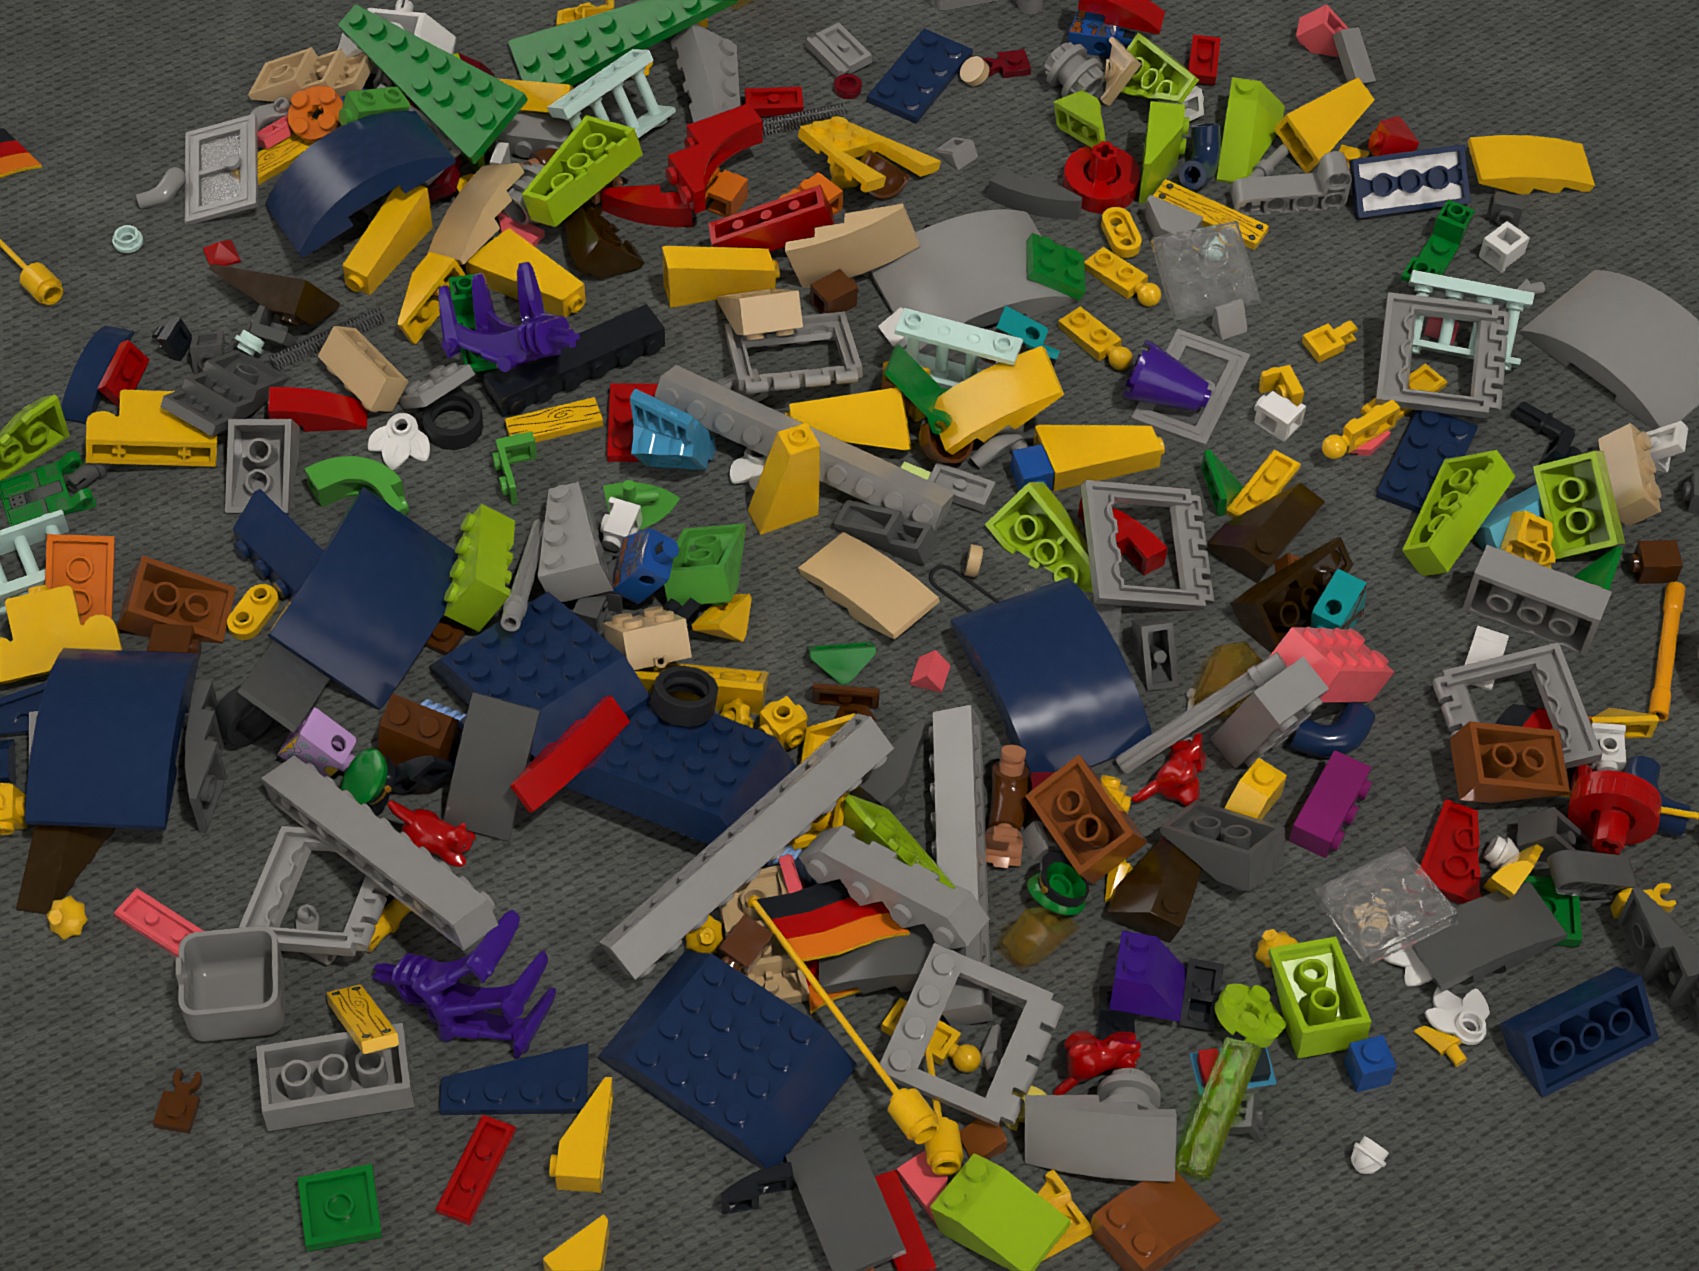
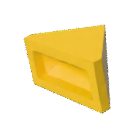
M735 594L731 602L720 606L711 605L691 624L693 631L743 642L748 628L752 600L750 594Z
M1608 708L1593 716L1590 724L1594 722L1625 725V738H1652L1659 719L1658 715Z

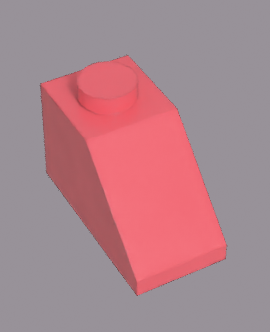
M1326 4L1299 18L1296 38L1310 53L1339 57L1332 35L1340 30L1349 28Z

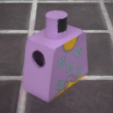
M314 707L305 716L294 733L290 731L277 755L285 760L295 755L306 764L308 762L312 763L323 777H331L338 770L345 774L350 762L355 758L350 752L357 740L355 736Z

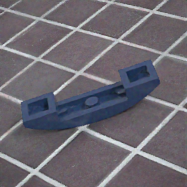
M105 325L93 335L74 367L64 394L61 408L66 421L86 424L88 416L96 412L100 404V391L97 388L119 344L127 340L131 341L134 331Z

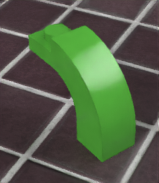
M343 456L326 459L304 468L308 487L321 507H325L343 498L357 496L360 490L365 487L406 516L410 512L405 500L402 480L393 470L380 462L364 457Z

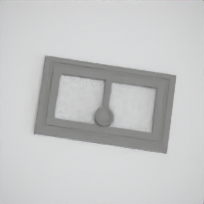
M256 114L186 132L184 224H196L258 207Z
M1177 329L1165 352L1209 383L1207 389L1211 390L1212 393L1206 407L1199 406L1197 411L1139 401L1130 420L1145 426H1152L1156 430L1205 447L1250 358V354Z

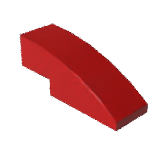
M1079 0L1078 10L1105 15L1104 24L1158 35L1160 34L1165 17V11L1150 0Z
M660 184L601 189L602 211L629 221L653 226L693 227L692 209L690 206L682 202L679 192L661 193Z
M269 387L268 413L270 419H292L298 426H303L304 432L367 429L368 410L361 405L362 401L316 389Z
M1081 498L1079 503L1078 518L1085 525L1083 503ZM1112 507L1113 517L1117 519L1118 533L1116 534V543L1120 549L1121 556L1125 554L1144 576L1164 566L1168 547L1140 522Z

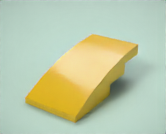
M1530 135L1470 137L1467 141L1479 184L1521 195L1530 194L1533 189L1549 193H1560L1564 187L1581 192H1589L1595 187L1583 144Z
M1043 346L1018 354L1014 366L1000 362L955 385L937 398L934 409L944 411L952 418V423L949 427L946 426L945 422L937 421V424L942 427V433L939 435L945 451L954 455L976 438L985 442L1008 425L1016 430L1065 395L1047 351Z

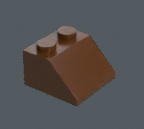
M392 693L379 724L378 750L383 756L389 757L393 761L394 767L407 760L430 755L449 761L461 733L457 725L460 720Z

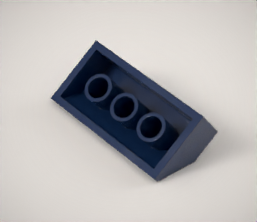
M260 488L253 493L233 527L236 540L233 545L238 555L244 560L249 558L253 562V567L262 579L268 577L273 582L272 585L278 595L283 599L285 597L291 599L323 551Z
M1617 966L1500 1023L1509 1053L1542 1098L1659 1040L1642 976Z

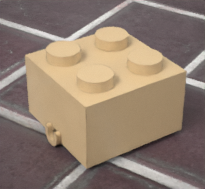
M662 606L646 608L643 610L644 614L632 616L631 613L612 616L613 621L602 623L605 639L625 655L633 670L652 666L664 668L669 662L692 657L686 618L674 614V611L663 610Z

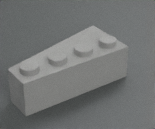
M698 24L680 31L670 42L672 49L678 51L679 58L676 60L678 70L683 71L686 81L683 83L685 93L692 100L689 108L693 122L739 107L737 45Z
M579 482L559 485L548 490L538 579L544 590L550 592L560 602L614 590L609 579L608 566L603 556L604 551L599 540V532L593 509Z

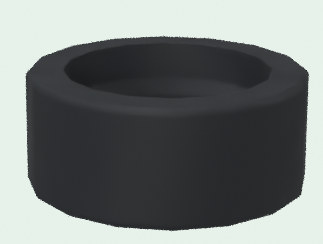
M449 391L424 407L422 413L424 430L428 440L441 449L458 450L466 448L475 443L482 435L484 425L480 403L472 395L463 391ZM448 411H463L471 416L468 424L457 429H443L435 424L436 418Z
M670 667L661 671L655 678L652 707L662 720L673 725L684 727L701 725L709 721L715 713L718 693L717 683L707 672L696 667ZM686 691L696 694L702 699L683 701L670 696L669 693Z
M241 685L228 692L215 709L221 735L235 747H245L255 743L264 737L277 722L237 692ZM255 707L247 717L239 721L247 711Z

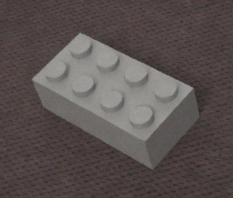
M1487 545L1474 572L1463 610L1552 644L1559 642L1560 647L1586 657L1612 592L1598 585L1571 577L1566 573L1542 566L1537 562L1510 554L1503 549Z
M1301 657L1256 689L1215 732L1210 740L1235 769L1244 763L1250 767L1258 757L1261 759L1269 749L1272 748L1274 750L1289 738L1288 736L1300 727L1299 725L1323 704L1320 698L1329 688L1307 660Z
M403 1023L392 1024L397 1031L399 1045L368 1054L362 1053L348 1032L256 1046L261 1107L267 1130L274 1131L414 1108L408 1047Z

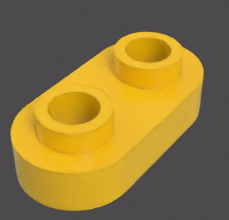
M1111 207L1105 210L1102 215L1101 228L1113 253L1122 258L1136 256L1140 252L1142 238L1131 214L1126 209L1120 207Z
M259 584L251 587L227 619L228 630L232 637L238 640H248L255 637L261 631L279 606L276 589L267 584Z

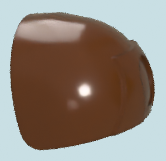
M869 149L860 161L886 176L883 188L868 192L876 198L885 199L895 196L905 187L910 178L907 173Z
M924 423L920 426L919 443L921 449L932 461L952 465L965 460L970 455L974 440L954 455H951L945 451L940 435L930 434L929 424Z

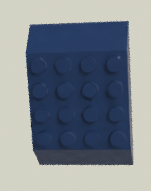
M546 592L528 604L526 614L518 630L507 631L501 626L500 621L429 666L430 670L468 705H470L472 693L477 692L541 710L533 740L534 747L530 762L536 758L547 744L557 741L576 720L584 718L603 697L612 695L626 716H629L651 701L649 693L625 655L550 592Z
M654 690L649 691L651 701L627 716L631 722L564 787L710 844L797 767L776 737L714 713L709 721L690 727L677 726L662 720L652 707Z
M685 951L598 1055V1059L760 1169L781 1164L785 1160V1155L793 1150L857 1068V1063L826 1028L713 954Z

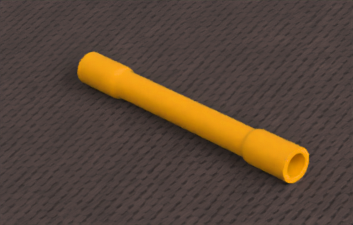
M1670 582L1666 585L1664 616L1654 688L1651 691L1648 714L1656 715V712H1658V719L1663 722L1667 721L1669 717L1672 674L1680 615L1683 611L1686 587L1680 582Z

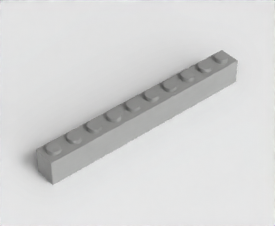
M675 365L660 376L654 397L692 415L705 428L767 457L777 432L803 424L678 365ZM810 426L820 444L819 481L871 505L901 511L904 519L932 525L934 531L945 521L955 492Z
M972 705L933 712V726L929 727L930 741L934 746V754L930 755L929 760L935 783L930 784L931 796L935 803V812L931 813V822L936 832V841L932 842V853L938 867L955 886L959 885L969 890L989 917L981 721ZM989 921L970 944L966 946L967 957L990 966ZM957 979L942 1015H944L950 1026H963L992 1021V992L966 979Z
M856 714L599 941L625 975L636 980L638 977H644L649 974L656 966L655 962L662 955L677 949L682 943V938L690 930H696L706 923L709 913L717 906L721 907L727 904L734 897V891L743 883L746 884L754 880L765 863L781 856L786 850L785 846L793 838H798L808 832L812 826L811 822L819 815L830 812L836 806V800L845 792H850L857 788L862 782L861 778L868 771L877 769L887 760L886 755L894 747L872 717Z
M294 755L261 778L271 801L279 809L463 951L485 936L491 929L498 926L493 913L496 907L487 893L476 891L464 876L457 877L444 861L437 862L425 847L421 846L418 848L405 832L398 833L386 818L382 817L379 819L367 804H359L348 790H340L329 776L323 777L320 775L312 763L308 762L306 764Z

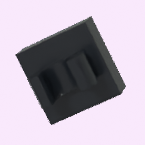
M171 317L165 327L158 326L152 338L158 340L160 343L159 348L164 349L170 359L181 361L190 348L192 334L181 317Z
M1566 428L1548 443L1539 465L1582 454L1578 448L1571 446L1575 435Z
M689 598L682 606L678 601L670 599L663 606V609L674 611V614L686 618L687 630L689 631L692 628L691 624L698 619L701 604Z

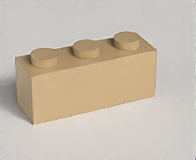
M333 326L318 355L327 365L326 369L337 376L344 383L345 389L355 394L362 401L361 405L371 412H393L409 382L356 328Z
M1629 423L1599 438L1600 451L1604 452L1620 521L1627 526H1632L1661 512L1659 503L1661 492L1654 476L1656 466L1651 459L1649 450L1652 447V443L1646 432L1639 431L1634 425Z

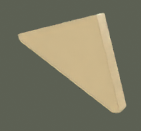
M1114 37L1109 39L1112 47L1110 59L1106 61L1104 75L1106 89L1100 98L1107 106L1112 104L1142 65Z

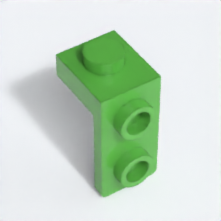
M397 86L348 91L342 109L339 111V121L344 126L368 115L408 111L410 103Z
M532 431L495 439L497 452L492 453V460L495 471H502L503 476L499 477L501 492L503 496L509 495L511 505L518 504L510 464L537 459L536 443Z

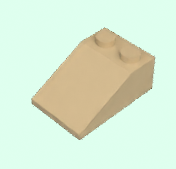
M773 288L717 296V302L737 335H746V340L765 338V332L775 331L776 336L794 334V328L803 327L799 290Z

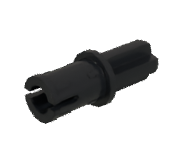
M1521 402L1514 412L1516 418L1537 429L1539 435L1543 433L1551 438H1555L1565 428L1575 434V428L1552 417L1553 413L1549 412L1546 414L1527 402Z

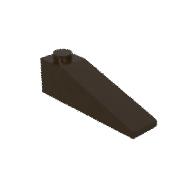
M590 199L564 220L569 252L576 262L575 267L584 275L589 276L593 274L603 279L641 268L645 262L632 243L625 240L622 244V240L615 234L619 229L615 224L610 223L601 216L603 211Z
M211 264L209 270L280 316L282 323L292 327H298L299 323L312 326L337 310L340 305L338 301L307 280Z
M1298 483L1224 523L1208 542L1207 548L1245 577L1259 583L1325 501L1302 483Z
M1336 537L1255 584L1232 601L1230 604L1242 630L1272 653L1292 627H1309L1312 611L1336 570L1340 569L1349 573L1353 567L1352 560L1342 538Z
M35 825L16 910L47 915L52 908L53 901L62 900L75 884L77 877L86 865L92 862L96 852L105 840L111 837L116 828Z
M1163 836L1118 884L1106 915L1147 935L1156 936L1161 941L1171 943L1183 927L1202 868Z

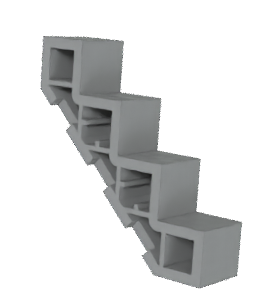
M844 825L821 831L799 856L808 874L818 884L840 879L848 889L849 895L859 906L882 901L889 910L892 919L901 928L925 924L933 935L935 942L944 948L952 950L968 946L990 920L969 890L959 885L955 889L939 882L940 875L917 863H914L912 867L897 860L896 852L874 841L868 845L855 838V831Z

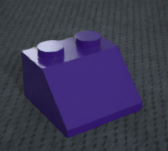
M1122 931L1109 1009L1180 1022L1186 967L1158 937Z

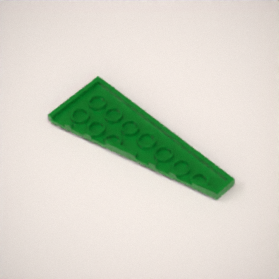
M643 0L514 38L508 41L522 81L568 84L573 86L595 75L630 50H645L738 3V1Z
M357 4L352 7L338 24L341 31L357 48L361 49L370 58L371 62L376 67L378 66L386 77L399 87L403 94L424 116H427L442 134L444 133L453 145L473 164H476L528 101L525 93Z

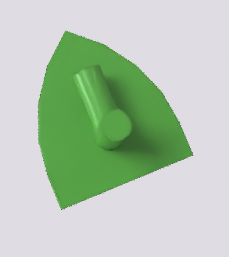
M632 480L603 485L609 515L608 501L610 497L641 506L643 522L640 529L660 521L672 511L680 500V497L666 489Z

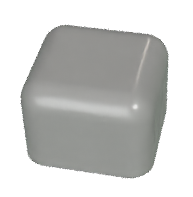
M266 926L202 931L191 933L183 938L179 945V957H176V978L179 984L178 1001L188 1032L194 1039L208 1042L268 1036L277 1033L283 1027L285 1022L284 961L277 936L272 929Z

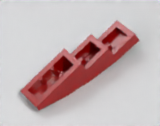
M612 695L603 697L584 718L576 720L557 741L547 744L512 782L510 787L529 813L534 812L582 771L631 721Z

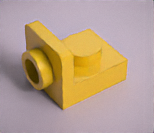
M1291 365L1273 367L1261 373L1258 388L1261 394L1276 390L1278 395L1287 398L1297 407L1302 403L1304 390Z

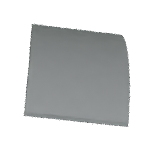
M1019 210L979 211L931 225L916 232L919 240V247L890 263L868 271L892 314L902 307L903 309L907 308L979 328L999 322L1005 306L1027 317H1032L1079 301L1027 278L1026 240L1031 233L1039 236L1041 234L1029 214ZM919 341V353L937 347V345Z
M1594 270L1519 331L1520 334L1563 365L1574 364L1616 394L1615 402L1654 430L1682 421L1699 406V320L1661 291L1637 279L1615 272Z

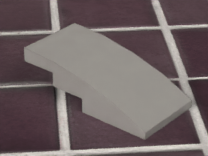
M1025 1095V1163L1056 1171L1093 1177L1175 1182L1176 1110L1138 1109L1137 1102H1100L1099 1095Z

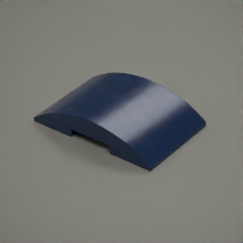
M393 111L370 115L328 133L301 153L281 175L270 192L265 205L303 258L353 227L348 216L398 185L406 194L456 163V161L416 111Z
M363 487L331 535L330 541L312 569L299 585L267 636L371 707L380 710L400 683L443 616L447 606L444 596L453 580L450 577V571L459 554Z
M1069 577L951 619L950 623L977 677L982 676L1007 726L1005 733L1011 745H1017L1026 750L1024 765L1029 769V780L1030 774L1034 772L1058 771L1078 754L1084 758L1090 767L1117 758V756L1152 734L1140 695L1115 640L1093 604Z
M63 648L50 671L37 715L27 779L26 824L166 830L177 776L175 762L185 713H189L199 655L197 653Z

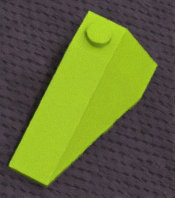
M1137 33L1127 48L1142 65L1122 89L1121 93L1182 104L1199 81L1197 77L1174 57L1140 33Z
M1232 77L1216 179L1218 182L1233 183L1238 179L1247 178L1277 135L1274 127L1283 119L1285 105L1261 81Z
M55 394L41 397L32 404L27 405L23 410L16 413L1 430L0 481L70 437L59 398Z
M1029 482L985 526L1004 549L1012 554L1019 551L1031 559L1029 562L1030 566L1037 570L1042 566L1052 572L1055 582L1069 577L1090 599L1093 596L1087 542L1063 505L1044 482Z
M848 794L844 799V826L855 831V838L868 845L874 841L896 852L897 860L910 867L917 863L940 875L939 882L952 889L956 888L888 808Z

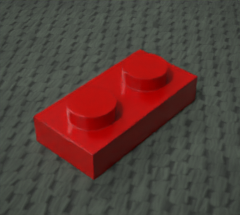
M1193 34L1188 70L1199 79L1197 83L1215 85L1221 38Z
M802 87L745 88V104L750 103L759 117L786 115L804 110Z
M129 340L121 342L97 389L114 405L120 407V391L136 389L150 359Z

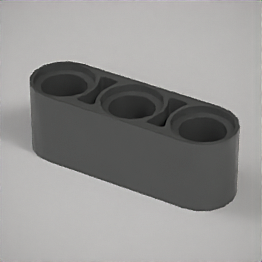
M1562 850L1551 854L1547 858L1555 892L1558 894L1611 900L1622 890L1638 887L1630 858L1627 856L1580 850Z

